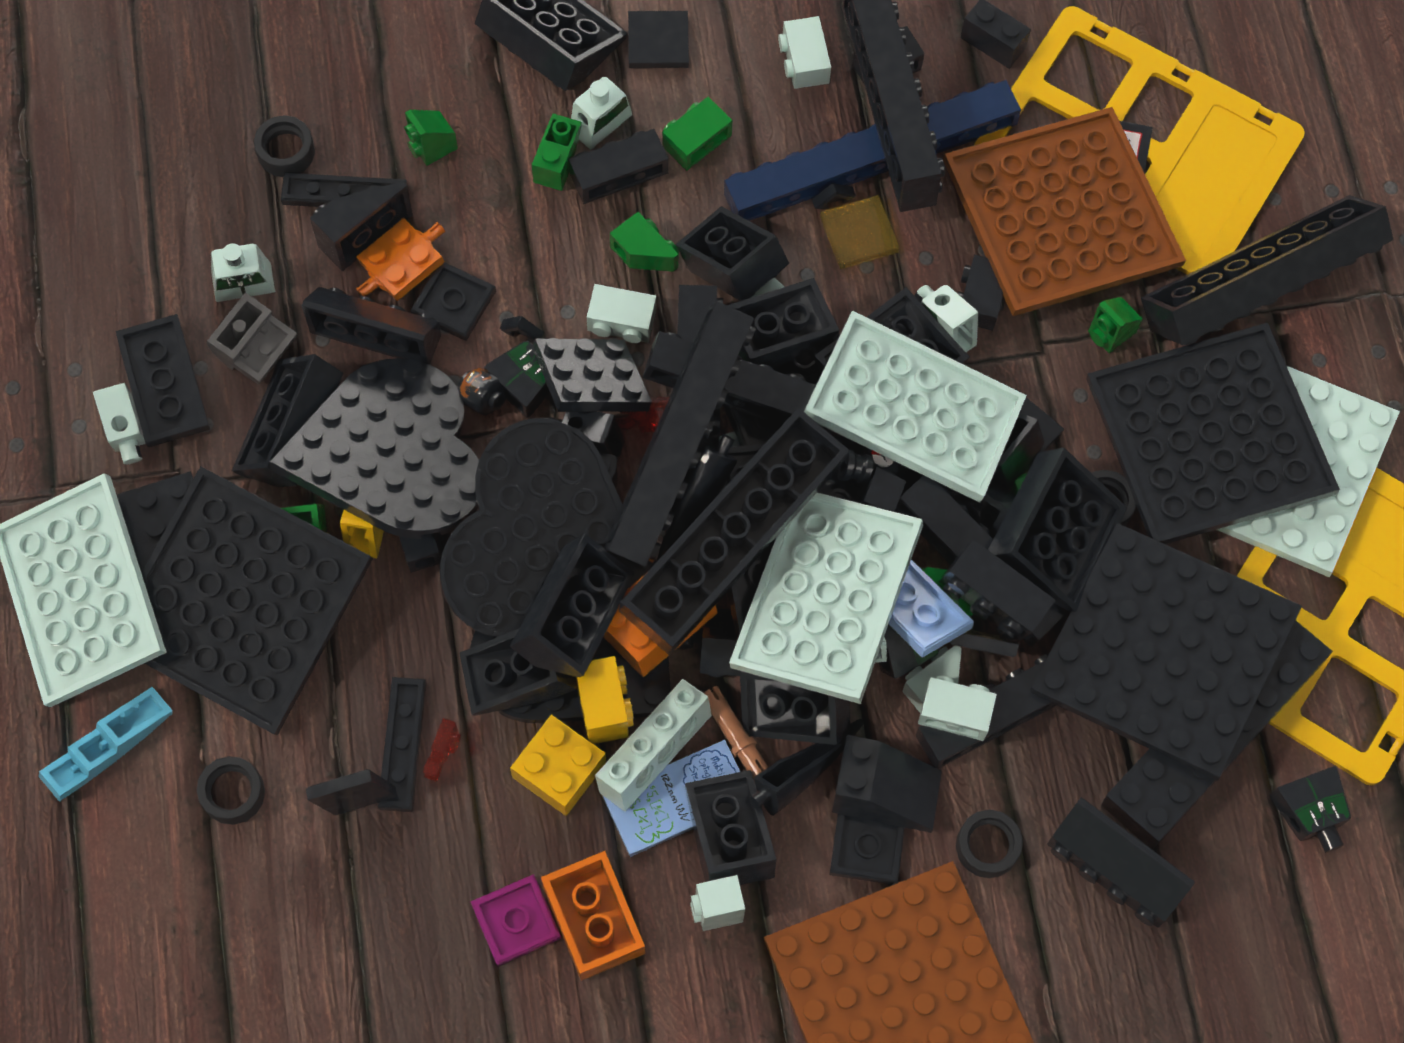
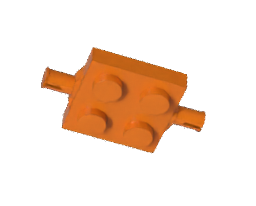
M405 218L400 220L357 256L359 263L368 271L370 276L368 280L356 288L361 296L367 297L379 287L387 291L396 301L400 300L445 262L432 245L434 240L445 233L444 228L436 222L425 233L414 229Z

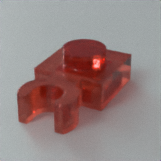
M670 396L650 397L652 403L649 411L620 412L621 414L629 413V416L625 419H617L619 428L627 430L639 424L638 427L641 432H655Z
M445 718L442 719L431 747L432 752L423 769L424 778L437 782L442 772L443 764L447 761L449 754H455L461 739V735L457 734L456 722Z

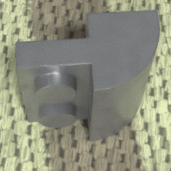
M245 292L207 340V345L212 353L231 370L237 369L260 385L295 340L297 333L272 316L270 309Z

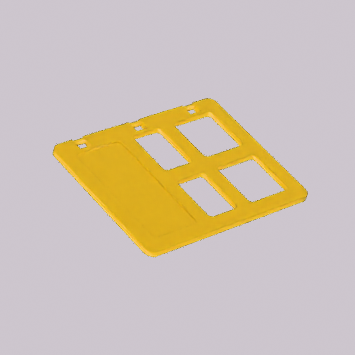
M1075 6L1066 7L1011 88L1021 108L1020 114L1030 101H1035L1067 119L1099 111V109L1044 80L1046 74L1073 35H1078L1131 64L1128 73L1104 108L1113 107L1119 121H1123L1151 77H1158L1190 94L1192 100L1165 142H1158L1151 138L1147 156L1150 167L1145 176L1186 259L1184 265L1176 269L1188 275L1235 252L1301 143L1305 134L1303 127L1286 116L1261 106V103L1204 73L1179 63V60L1122 30L1097 20V17ZM1093 27H1096L1108 33V35L1104 39L1090 31ZM1176 69L1190 78L1185 82L1172 75L1173 71ZM1258 112L1273 120L1270 126L1254 118L1256 113ZM1009 126L981 136L974 145L1006 137L1012 127Z
M1377 467L1332 572L1334 576L1345 582V591L1326 620L1319 619L1301 608L1296 618L1298 623L1333 652L1269 723L1366 785H1376L1385 777L1404 743V670L1348 635L1349 628L1367 599H1374L1404 618V483ZM1255 546L1238 572L1237 577L1282 596L1264 585L1262 581L1277 555ZM1331 658H1338L1390 690L1397 697L1395 704L1366 752L1356 750L1301 715V707ZM1385 734L1396 739L1389 752L1378 747Z

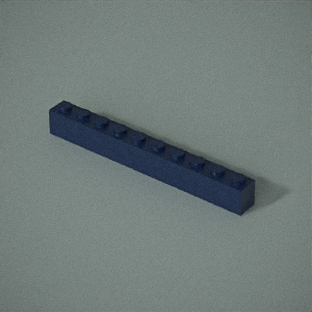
M1007 80L998 83L990 82L976 91L970 93L962 92L953 99L942 103L934 102L927 106L929 112L928 129L929 132L934 131L937 140V150H935V153L946 151L974 141L981 136L1018 124L1021 108ZM873 124L869 129L858 133L849 132L841 139L830 143L821 142L813 149L804 152H793L786 156L785 159L773 163L765 162L754 170L745 173H734L724 180V196L731 211L751 221L812 199L832 183L848 186L887 172L888 168L876 125Z

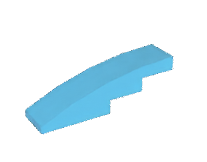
M153 687L149 688L98 721L95 730L68 746L67 754L40 770L39 778L60 802L141 742L172 715L173 710Z

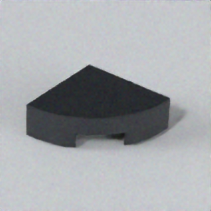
M832 183L815 196L812 202L815 209H829L828 204L842 200V203L845 204L852 200L856 194L851 186Z
M523 316L503 319L500 326L501 331L513 337L516 332L528 337L527 341L534 342L535 339H542L544 335L541 329Z

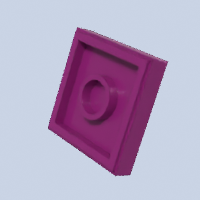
M534 874L471 901L497 967L561 939Z

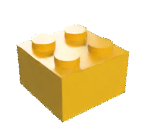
M615 656L592 660L584 676L576 677L588 741L592 744L628 738V727L634 726V717L630 698L623 699V694H627L624 666H617Z
M551 714L512 764L510 770L513 779L567 816L596 778V773L606 764V753Z

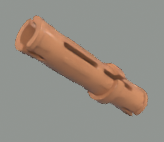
M714 686L712 687L713 692L710 689L704 692L709 697L711 714L732 746L731 753L734 757H739L747 771L751 770L754 779L769 766L757 750V742L754 737H749L721 693L720 688Z

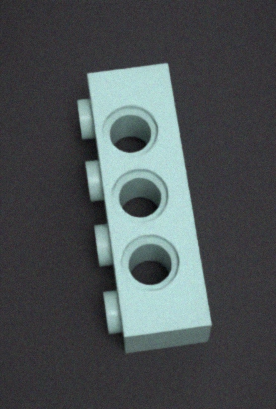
M682 679L596 773L595 777L599 793L626 812L712 716L709 697Z

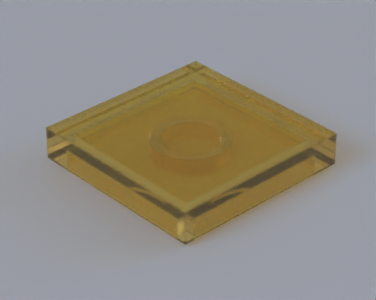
M879 195L820 212V219L840 269L899 252V245Z

